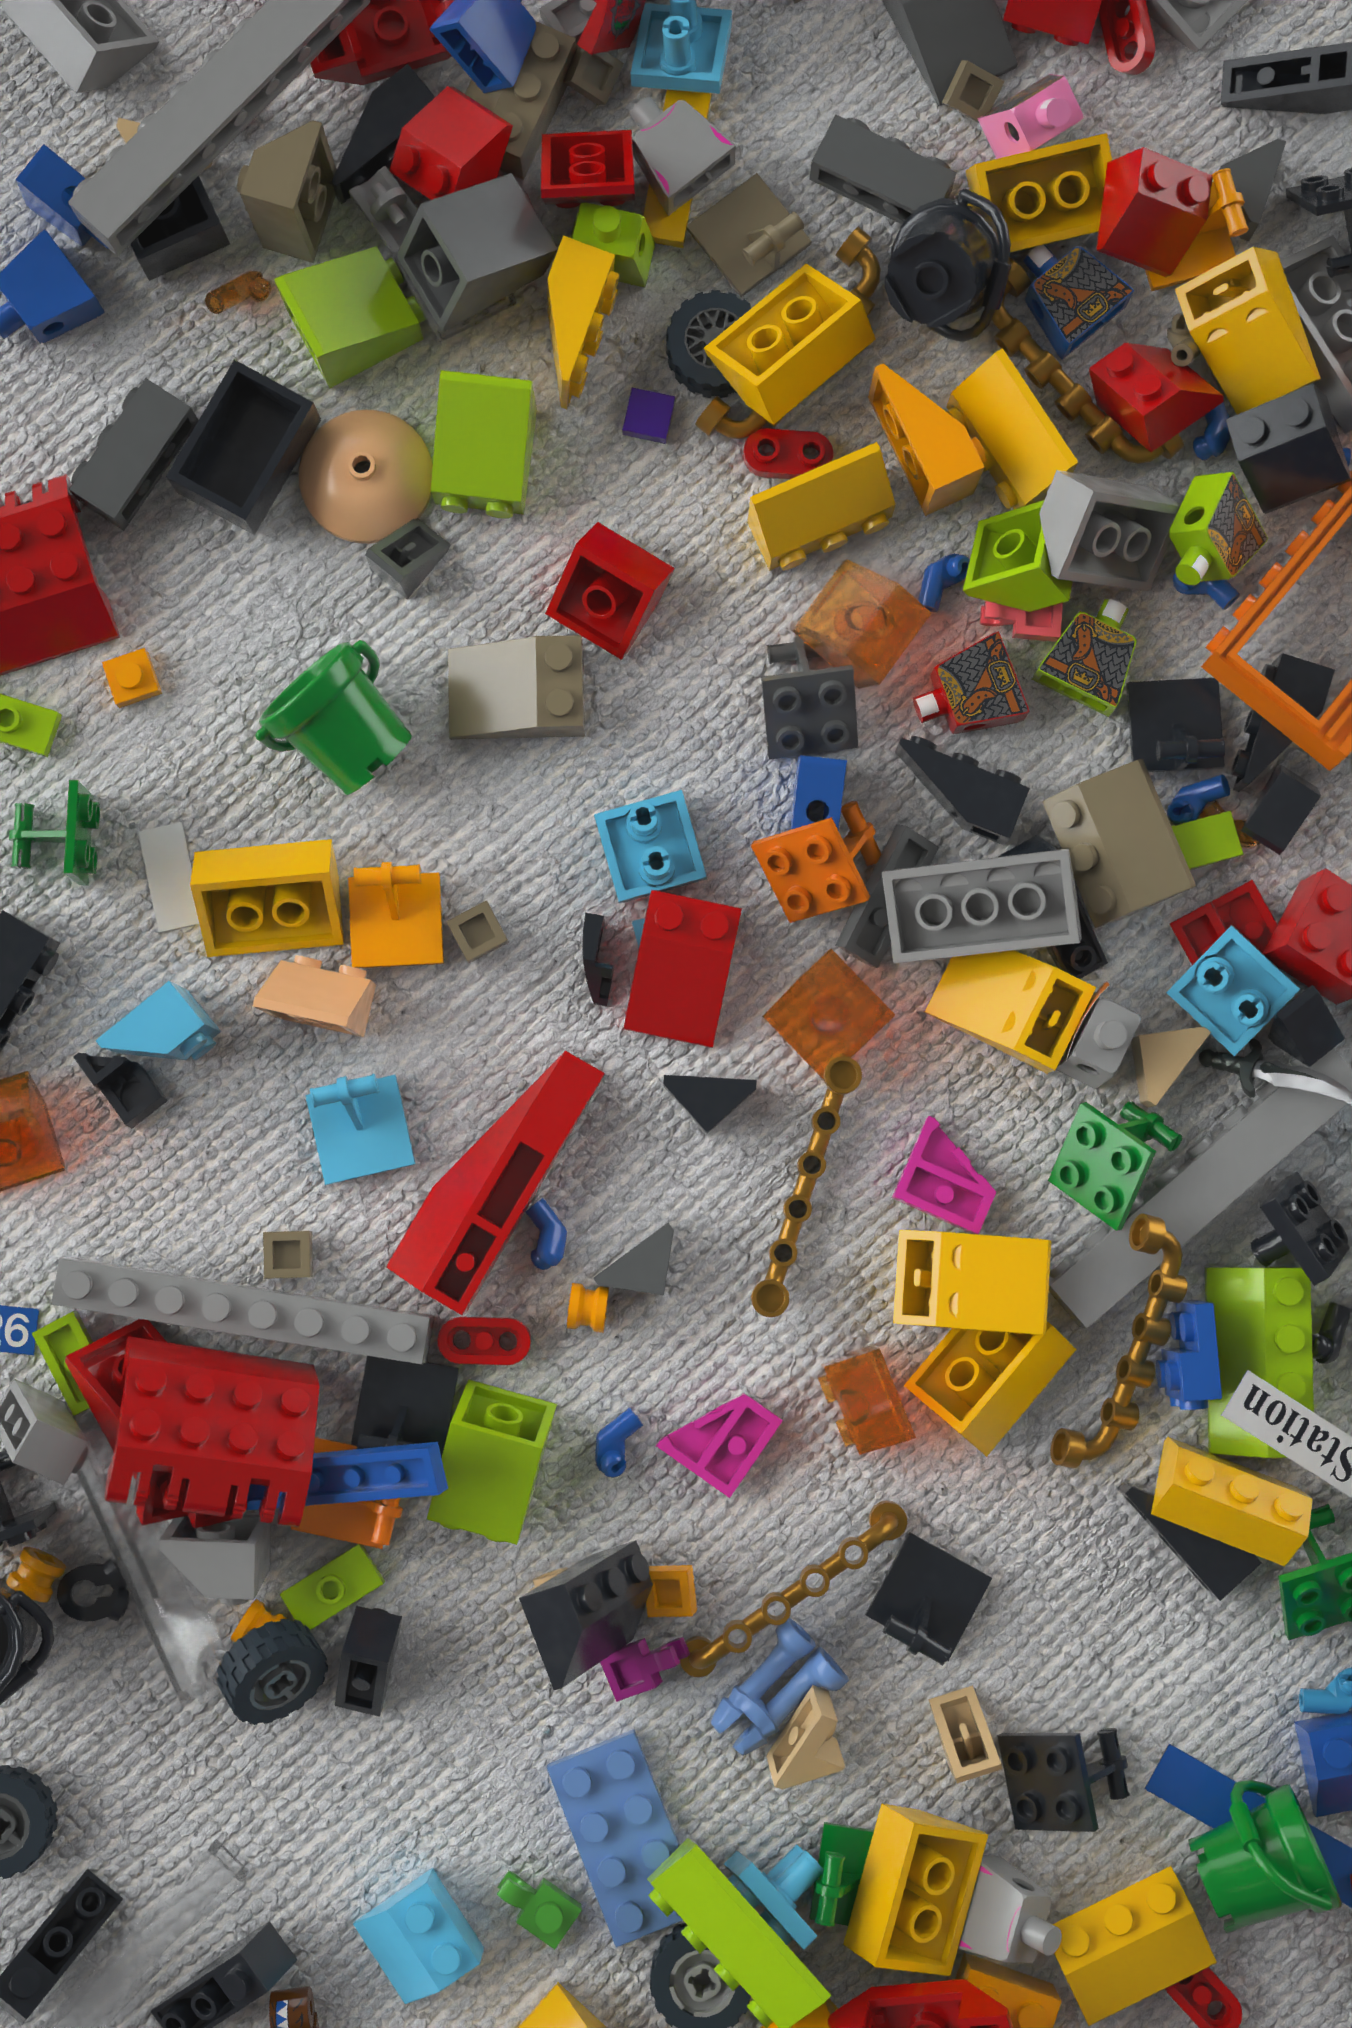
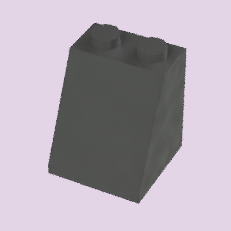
M510 173L421 203L398 251L397 258L441 331H445L543 276L558 248L555 245L551 232L544 227L533 209L528 194L521 189L513 174Z

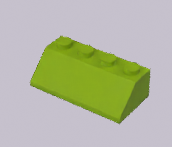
M1205 1267V1302L1214 1303L1222 1399L1208 1400L1209 1453L1262 1458H1288L1221 1416L1247 1370L1314 1412L1311 1281L1301 1267Z
M689 1838L647 1878L654 1887L648 1896L667 1917L675 1910L687 1926L681 1933L699 1954L708 1948L720 1961L714 1968L715 1972L732 1991L739 1985L746 1990L753 1998L747 2005V2008L765 2028H768L773 2022L778 2028H790L824 2004L832 1996L699 1846Z

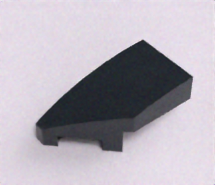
M585 912L582 950L586 981L593 1004L607 1007L614 966L597 962L605 919L602 915Z
M77 1053L73 1056L91 1083L101 1090L124 1124L131 1129L168 1101L150 1075L138 1062H132L121 1056L110 1058L90 1056L87 1053Z

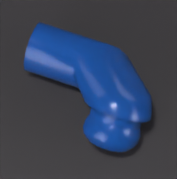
M1224 402L1204 415L1208 426L1204 431V435L1196 437L1193 441L1194 452L1201 460H1207L1211 456H1220L1224 453L1231 438L1226 419L1230 417Z
M1175 573L1173 575V585L1178 592L1187 595H1209L1223 610L1229 608L1240 596V593L1227 580L1202 581L1197 585H1187L1180 581Z
M1221 774L1182 787L1167 807L1168 819L1174 825L1194 821L1208 802L1229 796L1230 786L1225 775Z
M542 1198L525 1212L540 1231L537 1248L531 1251V1261L538 1269L547 1270L551 1266L558 1265L564 1257L567 1230L544 1198Z
M630 1407L602 1428L596 1436L595 1462L599 1471L607 1477L615 1478L625 1471V1440L643 1426L641 1420Z

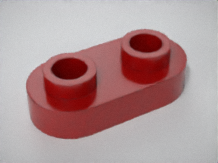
M1102 0L1099 17L1110 65L1116 71L1128 75H1138L1144 72L1151 64L1155 54V40L1146 0ZM1130 5V10L1128 14L1125 16V11L1127 7Z
M763 428L747 438L744 444L743 459L747 469L756 476L792 479L833 461V447L830 441L818 432ZM763 444H768L774 448V453L770 456H763L759 453L758 448ZM812 447L819 452V456L816 459H807L803 455V451L806 448Z
M466 1316L456 1317L447 1321L440 1329L437 1340L441 1354L448 1361L456 1364L479 1365L516 1364L528 1354L532 1342L529 1329L523 1322L517 1319ZM458 1331H465L470 1335L471 1342L467 1348H459L455 1345L454 1336ZM511 1332L516 1336L517 1345L514 1349L507 1350L501 1346L500 1337L503 1333Z
M1210 1967L1165 1989L1199 2028H1238L1241 2024L1242 2007L1240 2002ZM1213 2001L1222 2002V2008L1217 2014L1207 2013L1208 2005Z

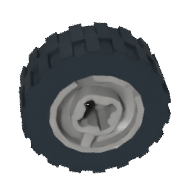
M687 1924L675 1926L668 1936L665 1934L660 1940V1946L658 1950L655 1949L652 1957L650 1990L658 2013L664 2015L665 2022L671 2027L674 2025L677 2028H728L730 2026L733 2028L739 2022L743 2013L746 2014L748 2011L747 2005L751 1996L741 1985L734 1991L730 1989L714 1970L720 1963L715 1955L708 1948L699 1954L681 1933Z

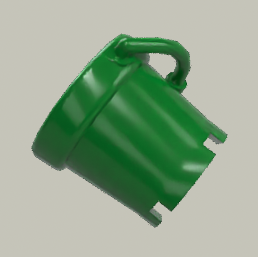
M359 640L354 645H351L349 642L340 643L300 674L264 711L259 719L261 728L256 732L255 737L266 747L275 751L285 752L297 749L338 786L345 795H349L373 779L375 776L372 773L382 764L387 766L411 740L412 735L373 684L378 676L380 667L377 653L365 641ZM360 654H362L369 663L366 674L361 669L364 658Z
M1250 1779L1236 1782L1230 1793L1231 1806L1229 1812L1232 1820L1204 1834L1188 1839L1191 1852L1201 1848L1204 1849V1853L1197 1855L1200 1863L1196 1864L1218 1918L1230 1914L1232 1916L1224 1920V1930L1227 1934L1247 1926L1309 1909L1319 1914L1339 1909L1342 1906L1340 1896L1293 1789L1288 1784L1276 1788ZM1248 1791L1266 1796L1265 1803L1249 1810L1247 1804L1243 1802L1242 1796Z

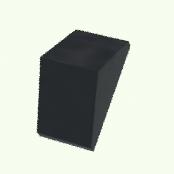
M1278 764L1241 831L1280 855L1321 797L1318 788L1281 764Z
M1313 985L1275 1015L1268 1038L1274 1045L1308 1067H1311L1345 1039L1323 998Z
M664 1075L663 1086L707 1135L755 1092L757 1080Z

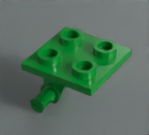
M69 780L66 830L32 831L35 805L15 803L14 830H9V840L13 841L11 868L21 869L22 867L23 869H31L32 843H65L63 873L78 885L88 886L89 874H95L97 870V848L91 847L92 829H98L100 804L98 801H93L94 796L79 780Z
M1133 1101L1127 1102L1120 1112V1117L1128 1121L1122 1124H1117L1087 1102L1080 1103L1048 1181L1116 1231L1122 1230L1156 1153V1150L1144 1142L1154 1139L1171 1152L1180 1145L1182 1135L1166 1126L1162 1116L1156 1112H1146Z
M1329 1504L1311 1510L1309 1535L1303 1543L1311 1566L1278 1576L1284 1629L1288 1640L1301 1636H1312L1318 1634L1323 1629L1348 1621L1352 1622V1552L1326 1560L1311 1532L1312 1529L1335 1523V1517Z
M824 1822L818 1863L823 1868V1874L814 1882L809 1914L810 1920H815V1923L823 1926H835V1924L848 1926L874 1830Z

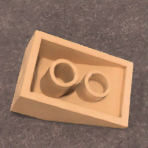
M295 955L294 963L283 960L278 963L254 998L253 1007L275 1018L364 1037L376 983L365 979L367 974L365 970L340 965L337 973L321 969L322 961Z

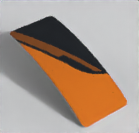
M1108 982L1104 983L1089 1001L1066 1048L1065 1062L1083 1019L1099 996L1110 986Z

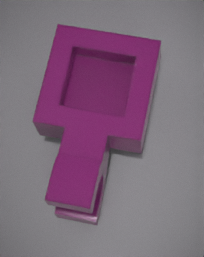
M683 1637L665 1643L651 1651L645 1638L626 1644L601 1661L600 1664L617 1702L658 1687L663 1682L659 1671L678 1666L680 1664L679 1660L688 1657L690 1652Z

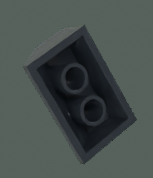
M636 1540L594 1553L519 1598L553 1690L563 1688L633 1640L653 1586L649 1575L648 1562L641 1554Z

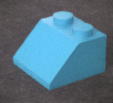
M168 981L95 1041L103 1049L125 1055L187 1060L189 1057H192L194 1060H197L216 1045L213 1038L221 1030L187 989Z
M433 1868L353 1923L404 2004L442 1991L478 1966L484 1951L481 1941Z

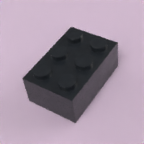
M234 359L166 478L178 494L255 535L321 422L314 402Z

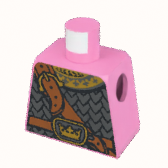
M1049 74L977 119L996 159L1032 151L1075 125L1084 117L1066 77ZM1008 122L1017 130L1015 138L1009 132Z

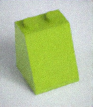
M377 246L293 271L274 279L286 310L329 389L424 339L419 323L425 321V317L413 295L405 298L399 287L404 282L399 268L392 257L384 260Z
M440 370L431 494L434 503L441 505V509L451 513H467L468 508L486 510L487 515L501 519L512 518L513 514L524 515L537 417V406L532 381Z
M468 1379L451 1420L442 1455L448 1489L440 1495L432 1496L427 1520L440 1523L448 1529H462L480 1534L494 1542H508L517 1545L557 1404Z

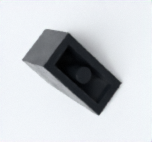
M356 1606L341 1653L335 1706L380 1717L398 1646L402 1616L390 1614L379 1608L369 1609Z

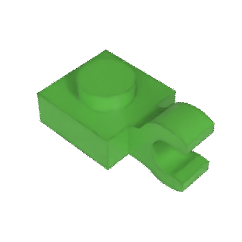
M508 1870L498 1885L500 1890L497 1892V1895L508 1904L521 1908L516 1917V1923L554 1950L582 1911L581 1903L544 1877L537 1888L534 1889L518 1875Z

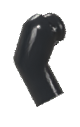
M1330 1301L1319 1333L1312 1335L1313 1359H1316L1318 1363L1328 1364L1335 1361L1339 1356L1352 1309Z

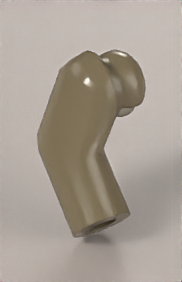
M1176 314L1172 318L1171 328L1167 329V338L1173 347L1171 351L1172 362L1177 366L1184 367L1197 358L1201 351L1188 330L1184 315Z

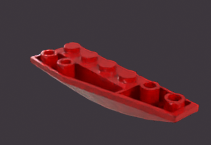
M564 1051L432 1187L386 1268L419 1291L460 1315L466 1314L605 1073L571 1053Z

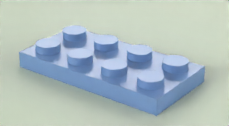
M635 1729L549 1763L547 1765L548 1773L615 1947L682 1921L683 1919L675 1910L667 1917L648 1896L654 1887L647 1878L680 1845Z

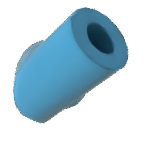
M1352 1667L1338 1673L1325 1689L1301 1688L1299 1692L1300 1711L1339 1715L1348 1712L1352 1708Z

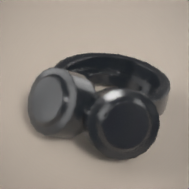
M111 1559L104 1564L90 1563L81 1565L69 1571L60 1580L57 1589L59 1605L65 1614L79 1621H96L108 1617L118 1622L124 1616L130 1600L129 1590L126 1589L128 1586L127 1576L116 1561ZM81 1580H89L95 1586L110 1585L114 1589L112 1595L98 1597L96 1602L88 1607L76 1604L72 1598V1588L75 1583Z

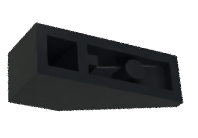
M1352 42L1226 60L1223 62L1221 105L1228 108L1314 114L1352 110Z
M1124 1482L1117 1488L1203 1587L1219 1601L1262 1564L1254 1554L1152 1515L1154 1494Z

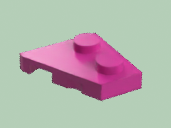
M927 1116L891 1198L971 1234H979L996 1191L984 1176L978 1174L973 1168L971 1161L959 1147L957 1148L939 1127V1122L935 1118Z
M742 1393L664 1436L658 1441L656 1447L730 1498L783 1420L747 1394Z

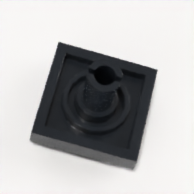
M1298 1172L1283 1179L1260 1206L1274 1227V1230L1259 1239H1254L1251 1242V1249L1259 1263L1265 1267L1291 1252L1315 1286L1332 1275L1350 1247L1347 1244V1234L1341 1224L1335 1219H1330L1320 1205L1321 1197L1317 1189L1311 1182L1304 1181Z

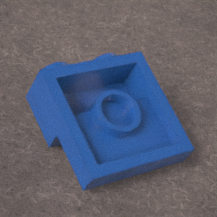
M1185 1300L1176 1303V1312L1170 1313L1173 1340H1179V1347L1161 1349L1162 1360H1156V1379L1159 1388H1165V1395L1170 1397V1406H1180V1410L1209 1408L1208 1400L1222 1399L1214 1303Z

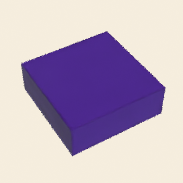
M632 387L622 429L623 435L666 444L676 396Z

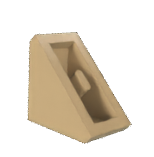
M1197 1027L1138 1035L1132 1038L1131 1045L1141 1104L1147 1108L1158 1104L1211 1032L1208 1029Z
M973 1685L928 1699L949 1769L956 1783L1002 1770L1001 1761Z

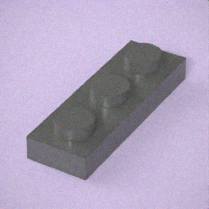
M896 824L865 885L871 897L868 901L855 905L835 946L866 965L878 968L891 944L882 871L929 866L939 847L908 826Z

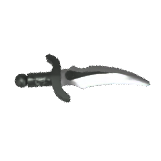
M1255 1038L1249 1041V1047L1252 1051L1245 1057L1233 1056L1232 1054L1218 1051L1214 1052L1210 1049L1204 1050L1199 1054V1062L1202 1066H1212L1216 1070L1238 1074L1242 1090L1250 1098L1256 1096L1252 1083L1255 1078H1260L1268 1081L1274 1087L1315 1092L1352 1105V1093L1331 1077L1306 1067L1287 1066L1279 1060H1263L1262 1045Z

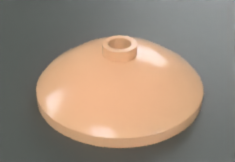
M355 410L329 420L311 437L300 461L299 487L310 514L326 531L350 542L377 543L411 520L419 519L422 516L432 495L433 464L423 439L404 420L383 411ZM367 461L371 465L367 472L358 473L355 471L357 463Z

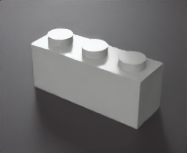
M13 1379L0 1401V1439L13 1463L65 1485L70 1474H76L82 1468L88 1455V1447L86 1446L89 1442L62 1400Z

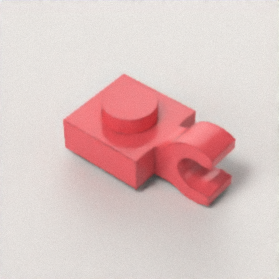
M985 601V606H981L980 625H1013L1012 638L1057 642L1061 637L1063 603L1028 612Z

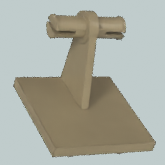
M758 173L687 225L688 232L740 297L744 296L812 243L802 230L804 229V223L799 215L794 211L790 214Z

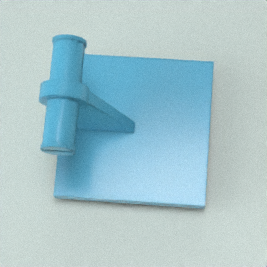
M372 1074L348 1080L347 1076L336 1079L337 1083L310 1088V1094L305 1095L325 1185L416 1164L396 1075L377 1079L376 1075Z

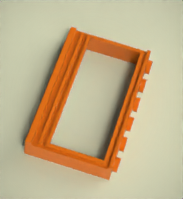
M1352 480L1336 488L1343 494L1336 503L1328 498L1311 518V521L1317 525L1309 535L1302 530L1284 552L1291 556L1287 563L1282 566L1276 561L1259 581V584L1265 588L1256 599L1252 594H1249L1235 610L1232 616L1238 622L1231 631L1223 626L1205 648L1212 654L1201 666L1329 771L1343 761L1352 751V678L1318 720L1237 655V653L1352 514Z

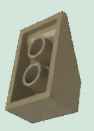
M534 636L448 649L449 739L585 737L584 651L582 636Z

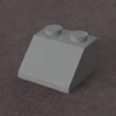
M243 1514L242 1519L194 1529L188 1516L179 1517L172 1520L160 1537L159 1550L205 1598L220 1599L219 1601L222 1604L241 1605L247 1603L248 1600L255 1599L270 1571L271 1523L260 1522V1515Z

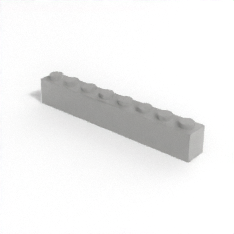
M265 0V4L252 17H246L237 25L233 36L221 49H215L205 57L201 69L189 81H183L173 89L169 101L156 114H149L142 120L138 126L137 133L124 146L120 145L110 152L106 158L105 165L92 178H86L78 184L73 192V197L68 201L78 220L118 257L370 3V0Z
M1334 1048L1311 1067L1306 1066L1296 1058L1290 1061L1292 1066L1306 1067L1331 1077L1352 1093V1069ZM1266 1081L1256 1090V1094L1260 1097L1247 1109L1241 1104L1231 1111L1221 1121L1225 1128L1213 1139L1208 1134L1200 1138L1186 1151L1191 1158L1178 1169L1172 1164L1159 1173L1152 1180L1156 1188L1143 1199L1137 1194L1122 1230L1116 1231L1112 1227L1107 1229L1102 1224L1085 1237L1082 1242L1086 1248L1075 1258L1072 1259L1067 1254L1050 1268L1049 1292L1079 1327L1087 1329L1156 1270L1163 1261L1162 1249L1156 1254L1151 1255L1135 1251L1131 1248L1129 1232L1134 1219L1139 1214H1147L1163 1219L1166 1230L1173 1233L1182 1247L1348 1103L1315 1092L1274 1087Z
M73 1257L59 1258L51 1305L416 1364H424L428 1360L435 1318L433 1315Z

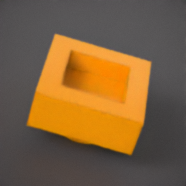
M145 648L102 662L115 705L119 708L162 694L149 652Z
M692 1565L649 1566V1575L653 1586L646 1601L647 1617L693 1616L697 1612Z

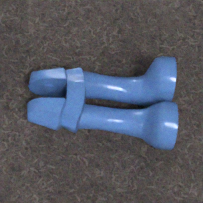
M791 1618L776 1627L775 1631L778 1641L769 1656L741 1685L734 1686L729 1698H722L712 1717L711 1724L719 1734L734 1724L742 1713L753 1722L733 1744V1748L742 1756L767 1744V1737L779 1732L778 1727L796 1706L802 1702L812 1685L831 1691H838L849 1681L840 1666L819 1646L808 1657L800 1670L767 1704L760 1699L796 1661L808 1655L816 1647L813 1638Z

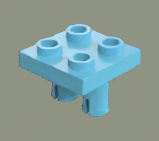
M670 0V5L645 3L630 73L632 87L720 94L732 28V10L697 7L696 0Z
M682 790L594 814L619 904L649 896L651 890L664 892L707 879Z
M1231 925L1166 993L1202 1027L1208 1029L1211 1032L1210 1034L1235 1056L1301 988Z
M797 1844L767 1875L764 1872L761 1873L750 1860L738 1851L724 1863L733 1874L728 1880L754 1909L760 1904L764 1909L760 1916L783 1942L788 1945L793 1940L805 1950L817 1935L795 1911L797 1908L795 1902L823 1874V1868Z

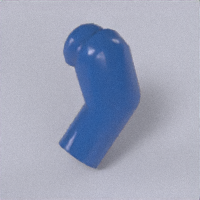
M954 553L928 565L924 572L917 608L927 612H938L943 590L966 578L970 558L966 555Z

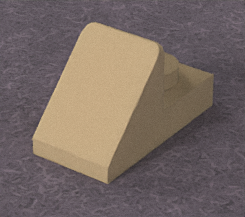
M812 1685L767 1753L766 1757L774 1787L783 1790L840 1772L845 1768L838 1741L832 1737L838 1720L829 1691Z

